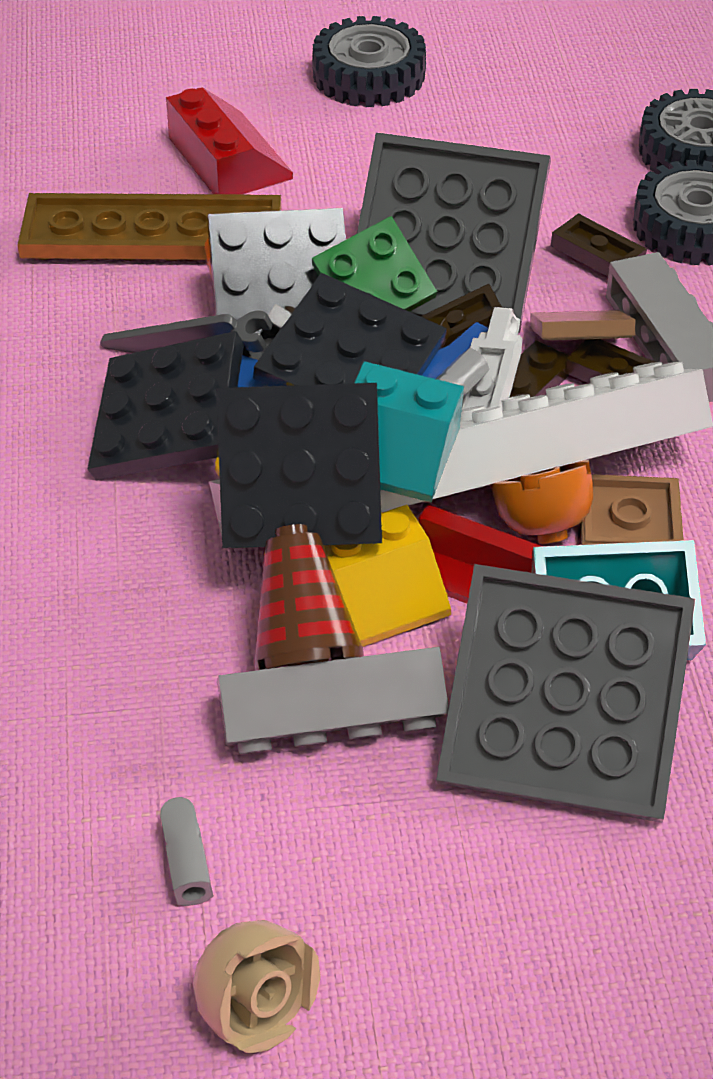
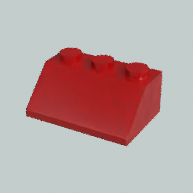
M203 87L186 89L179 94L166 97L169 139L213 194H245L293 179L291 169L246 116L231 104Z

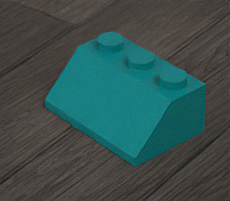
M694 540L533 547L531 573L695 598L687 660H693L705 647L706 640Z

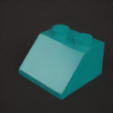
M364 361L355 383H377L381 490L432 502L460 429L464 386Z

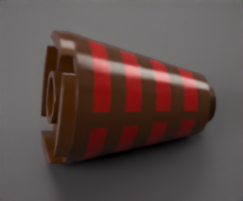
M304 524L288 525L275 529L276 537L267 540L265 543L255 671L363 657L362 644L320 535L308 532L307 525Z

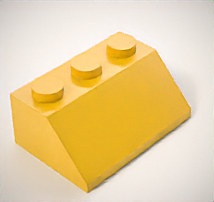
M407 504L381 513L382 543L323 545L362 647L451 615V606L430 540Z

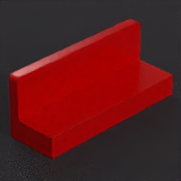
M427 505L419 516V524L430 540L447 596L466 604L468 603L474 564L531 573L533 547H543L431 505Z

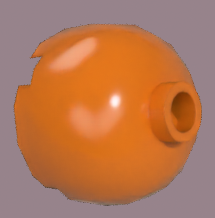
M589 460L491 484L498 513L506 525L522 535H537L538 543L540 544L558 542L568 538L567 529L580 524L590 512L593 501V481Z

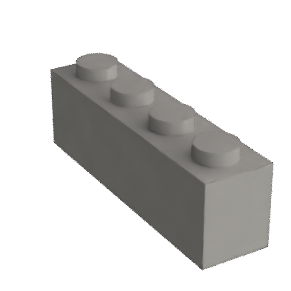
M659 252L610 262L606 298L614 310H620L635 319V336L632 337L646 358L655 362H662V365L682 362L684 369H702L708 401L712 402L713 322L708 321L698 307L696 298L689 294L679 281L675 269L669 267Z
M440 647L218 675L217 679L225 746L238 744L239 754L272 750L271 740L293 737L294 747L326 743V732L348 730L349 739L382 735L381 725L402 722L404 732L436 728L435 718L448 714L449 710Z

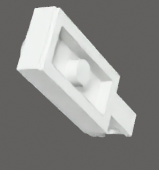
M494 307L488 332H481L478 338L472 339L470 348L478 351L485 358L490 370L463 396L462 409L476 406H485V409L501 406L502 409L501 400L510 397L522 352L523 340L518 335L520 319L513 313L512 308Z

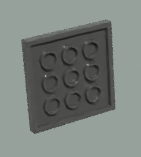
M376 132L357 234L390 216L393 217L437 290L435 299L410 311L411 313L422 316L489 283L502 308H512L513 313L520 319L518 331L520 333L551 157L544 154Z
M474 564L438 766L437 784L663 823L696 599Z

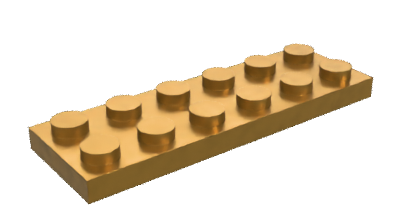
M29 193L18 240L19 257L36 258L39 260L51 258L81 260L123 259L127 261L136 259H165L168 261L179 259L206 260L205 242L208 239V214L281 211V195Z

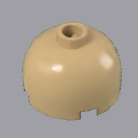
M267 920L237 922L222 930L206 946L196 965L193 988L198 1012L218 1037L234 1045L239 1050L246 1053L268 1051L288 1039L297 1029L292 1025L286 1024L297 1015L301 1006L310 1011L316 999L321 977L319 958L314 949L307 945L301 936Z

